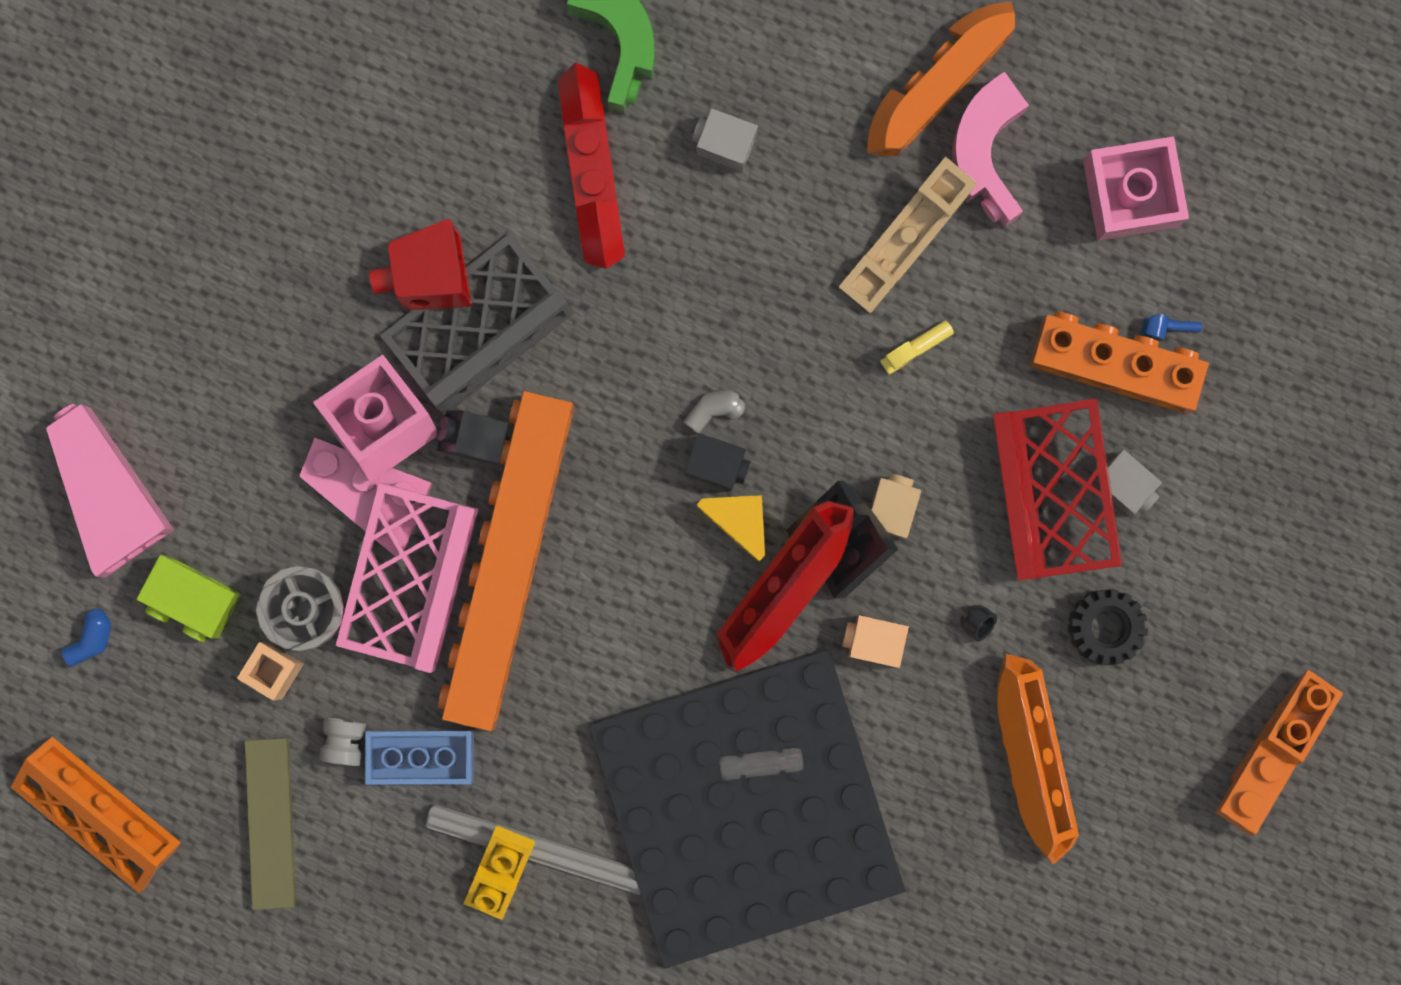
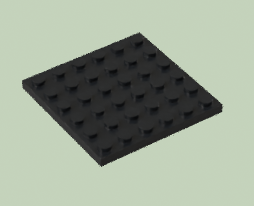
M830 650L589 725L664 969L906 892Z

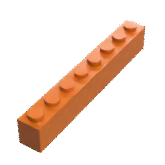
M523 391L521 401L515 399L509 417V424L515 425L511 441L504 440L499 464L505 465L501 482L494 480L489 497V505L495 506L491 522L484 521L479 537V545L485 547L481 563H473L468 586L475 587L471 604L464 602L459 617L458 627L465 629L461 645L454 643L450 653L448 668L454 669L451 685H443L438 702V709L444 710L442 720L491 732L495 730L575 408L572 402Z

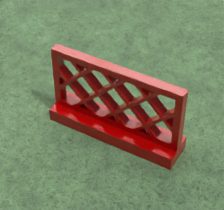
M1094 398L993 414L1018 581L1123 566L1098 399ZM1089 409L1091 426L1082 439H1079L1064 428L1063 424L1073 411ZM1063 413L1057 422L1049 417V415ZM1041 417L1054 426L1040 446L1027 437L1024 419ZM1058 431H1061L1077 443L1064 463L1045 451ZM1091 436H1093L1094 449L1086 444ZM1028 445L1036 450L1031 458ZM1082 448L1095 456L1097 462V469L1088 481L1068 468ZM1041 455L1060 468L1046 488L1033 479L1032 467ZM1065 472L1083 485V488L1070 505L1051 492ZM1098 477L1101 491L1093 486ZM1034 486L1042 492L1037 500ZM1088 490L1100 497L1103 502L1104 510L1094 523L1075 510ZM1047 496L1066 509L1052 529L1040 521L1038 515V508ZM1071 514L1090 527L1076 547L1057 533ZM1104 519L1107 533L1099 527ZM1041 529L1048 533L1043 542ZM1094 532H1097L1109 542L1111 559L1094 561L1081 551ZM1055 538L1071 550L1072 553L1062 566L1046 568L1044 550L1051 540ZM1077 556L1087 562L1071 565Z

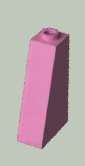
M71 404L54 415L55 422L46 427L90 569L95 577L106 578L174 531V529L93 410L82 404L79 406Z

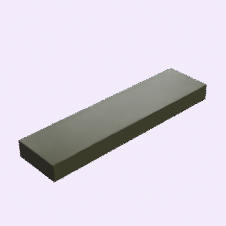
M289 738L245 740L252 910L295 908L297 902Z

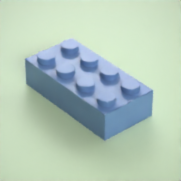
M474 730L365 731V785L474 783Z

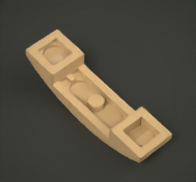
M945 157L870 251L864 255L845 278L839 288L869 313H872L936 237L978 183Z

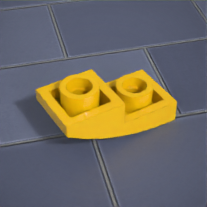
M496 825L463 904L502 920L532 852L535 840Z

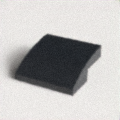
M837 481L786 529V532L791 537L812 508L827 501L853 508V523L844 553L834 571L825 581L834 598H845L889 559L898 548L882 523L858 494L844 481Z

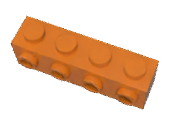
M1056 311L1054 316L1047 315L1042 319L1028 367L1187 415L1196 410L1209 362L1198 359L1199 353L1180 347H1175L1174 352L1158 347L1159 342L1145 336L1135 335L1134 340L1118 336L1119 330L1105 324L1096 323L1094 328L1078 324V317L1065 312Z

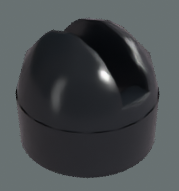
M982 605L968 606L966 608L970 612L968 616L960 617L961 628L969 637L976 642H980L995 627L997 615Z

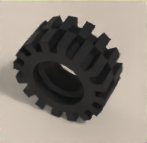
M1114 589L1099 590L1085 595L1083 599L1075 604L1076 607L1069 616L1070 626H1068V633L1071 635L1072 640L1070 641L1073 647H1076L1079 651L1078 654L1083 658H1087L1090 662L1102 665H1118L1124 663L1123 661L1127 659L1131 660L1135 657V652L1138 649H1142L1145 644L1142 642L1144 636L1148 635V628H1145V621L1148 620L1146 614H1142L1140 610L1142 608L1140 603L1132 600L1131 595ZM1102 611L1116 613L1123 623V631L1120 638L1111 644L1098 641L1092 632L1093 619Z

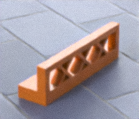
M54 737L48 739L25 759L10 787L139 894L149 884L158 868L177 850L181 843ZM29 777L41 786L43 792H40L28 782ZM63 806H66L73 812L75 819L65 813ZM95 832L106 839L108 846L97 839ZM127 859H130L144 870L142 875L129 865Z

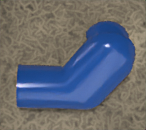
M92 609L88 611L83 619L84 626L81 640L61 649L64 661L69 667L82 663L106 649L111 631V622L103 610Z

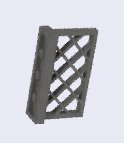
M511 233L466 267L468 280L472 277L487 279L484 300L471 299L472 306L483 307L480 328L459 326L461 308H454L452 325L430 324L432 309L412 310L380 335L430 401L444 416L446 410H453L574 314L568 302L555 289ZM511 247L519 257L517 274L495 272L497 257ZM489 264L488 271H481ZM525 266L533 275H524ZM494 280L516 281L513 302L491 300ZM523 282L539 283L548 293L535 304L520 303ZM490 308L511 309L510 324L502 330L487 329ZM519 310L525 311L518 317ZM424 316L423 323L416 322ZM407 328L422 330L419 351L402 350L394 339ZM429 331L450 333L447 354L426 352ZM458 333L479 335L477 350L471 355H455ZM486 336H493L486 342ZM409 358H418L417 367L414 366ZM425 359L446 361L444 376L430 386L423 377ZM454 362H460L457 366L453 368Z

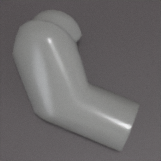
M731 390L706 393L694 406L683 423L698 434L701 433L713 416L726 415L731 419L739 418L745 410V403L739 398L738 393Z

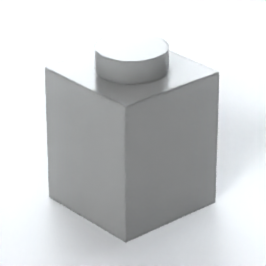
M711 108L707 120L700 117L692 141L698 143L696 147L697 155L743 172L758 133V126Z
M1123 449L1117 452L1107 463L1113 504L1127 516L1134 515L1137 511L1144 514L1159 498L1155 490L1162 482ZM1098 477L1093 486L1101 491Z

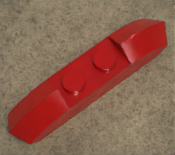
M575 62L558 78V88L584 263L607 269L623 259L625 251L600 81L597 72Z
M830 501L813 507L716 633L717 643L729 670L735 672L741 670L766 654L780 640L831 575L844 553L851 532L854 515L852 507Z

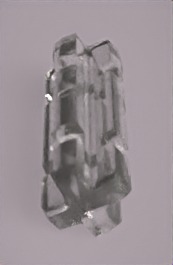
M798 748L783 749V753H777V750L743 754V758H737V755L720 759V771L724 780L740 779V775H746V778L780 774V770H785L786 773L803 769V756Z

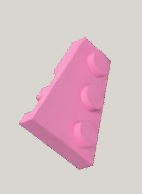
M314 438L299 476L365 532L378 483L424 495L429 494L432 483L394 468H391L370 483L345 449ZM386 494L382 511L389 524L392 525L409 515L410 511L402 498ZM410 500L416 510L424 506L423 503ZM414 518L393 529L405 551L417 524ZM379 520L376 533L385 529L381 520ZM388 533L376 539L395 557L400 554Z

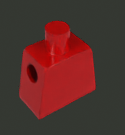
M451 219L440 221L391 241L388 244L391 266L369 271L370 284L374 294L395 291L397 300L406 310L472 306L461 235Z

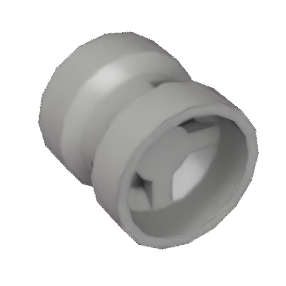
M324 718L323 732L326 734L327 739L325 744L320 747L318 760L334 764L360 766L362 752L359 749L358 741L365 736L367 723L357 721L352 723L344 722L342 719Z

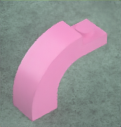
M1005 72L984 86L969 103L958 124L952 148V162L978 183L965 201L969 203L981 194L985 199L981 202V206L986 215L994 223L1000 220L1004 227L1015 221L1023 210L995 172L991 159L992 142L1000 130L1023 115L1029 106Z

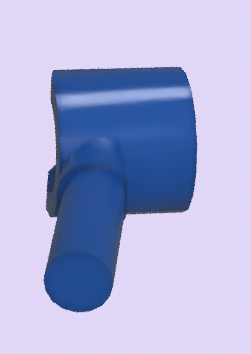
M1157 314L1144 320L1141 336L1164 341L1167 330L1201 332L1202 323L1171 320L1167 316Z

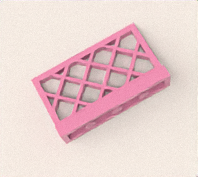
M378 483L336 646L413 666L421 671L434 672L437 669L479 509ZM386 494L402 498L410 511L409 515L392 525L389 524L382 511ZM410 500L426 505L416 510ZM433 506L449 510L445 528L431 536L419 514ZM414 518L425 540L405 551L393 529ZM379 520H381L385 529L376 533ZM388 533L400 554L379 565L371 551L373 542ZM443 535L440 549H438L434 540ZM429 544L437 558L435 568L420 577L408 555ZM403 559L415 580L394 591L383 570ZM368 561H370L374 569L365 574ZM377 574L389 595L369 606L360 591L363 581ZM432 576L428 590L423 581ZM418 584L426 598V602L422 611L409 617L398 595ZM392 599L404 621L384 632L372 610ZM359 601L363 610L355 614L356 606ZM366 614L378 636L366 643L348 639L352 622ZM421 617L417 631L412 621ZM405 625L408 626L415 639L411 656L395 652L387 638L388 635ZM381 640L386 649L372 646V644Z

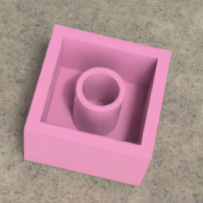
M1174 136L1091 150L1084 158L1083 164L1097 241L1179 228L1189 219Z
M383 354L313 402L326 425L370 483L437 437V429L429 413Z

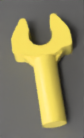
M943 321L914 340L908 341L896 348L880 362L888 375H890L922 353L952 336L953 329L947 321Z

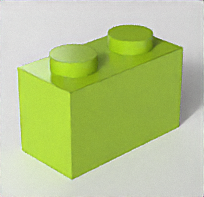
M160 555L136 600L147 605L144 612L165 623L171 617L184 624L183 633L196 640L205 642L207 637L219 639L242 594L170 556Z

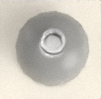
M301 566L280 570L270 577L264 584V589L260 594L259 601H257L256 613L259 626L267 638L285 649L295 651L318 648L330 640L341 624L344 609L340 590L332 579L317 569Z

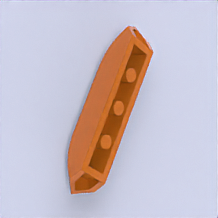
M1012 2L987 5L962 17L948 29L956 43L953 45L947 41L932 57L936 64L926 74L920 70L909 80L903 88L907 94L904 95L893 89L889 91L873 117L868 135V154L899 156L1010 39L1015 30V12Z
M1006 653L1000 667L996 691L1002 742L1006 749L1012 776V786L1015 790L1023 823L1037 848L1054 865L1072 849L1079 833L1042 669L1031 660Z

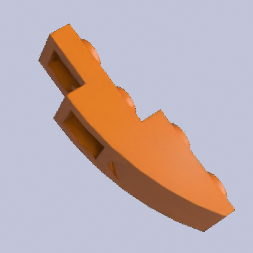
M1306 670L1281 701L1230 778L1232 784L1215 813L1249 837L1256 835L1296 765L1304 762L1343 693L1310 670Z

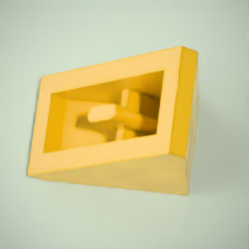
M762 495L705 498L699 501L696 507L757 562H760L765 556Z

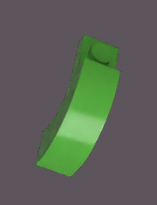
M568 0L567 7L570 15L603 25L617 39L621 54L608 98V107L611 111L625 114L627 105H635L639 95L641 81L636 80V76L651 80L653 78L655 46L649 17L639 0Z

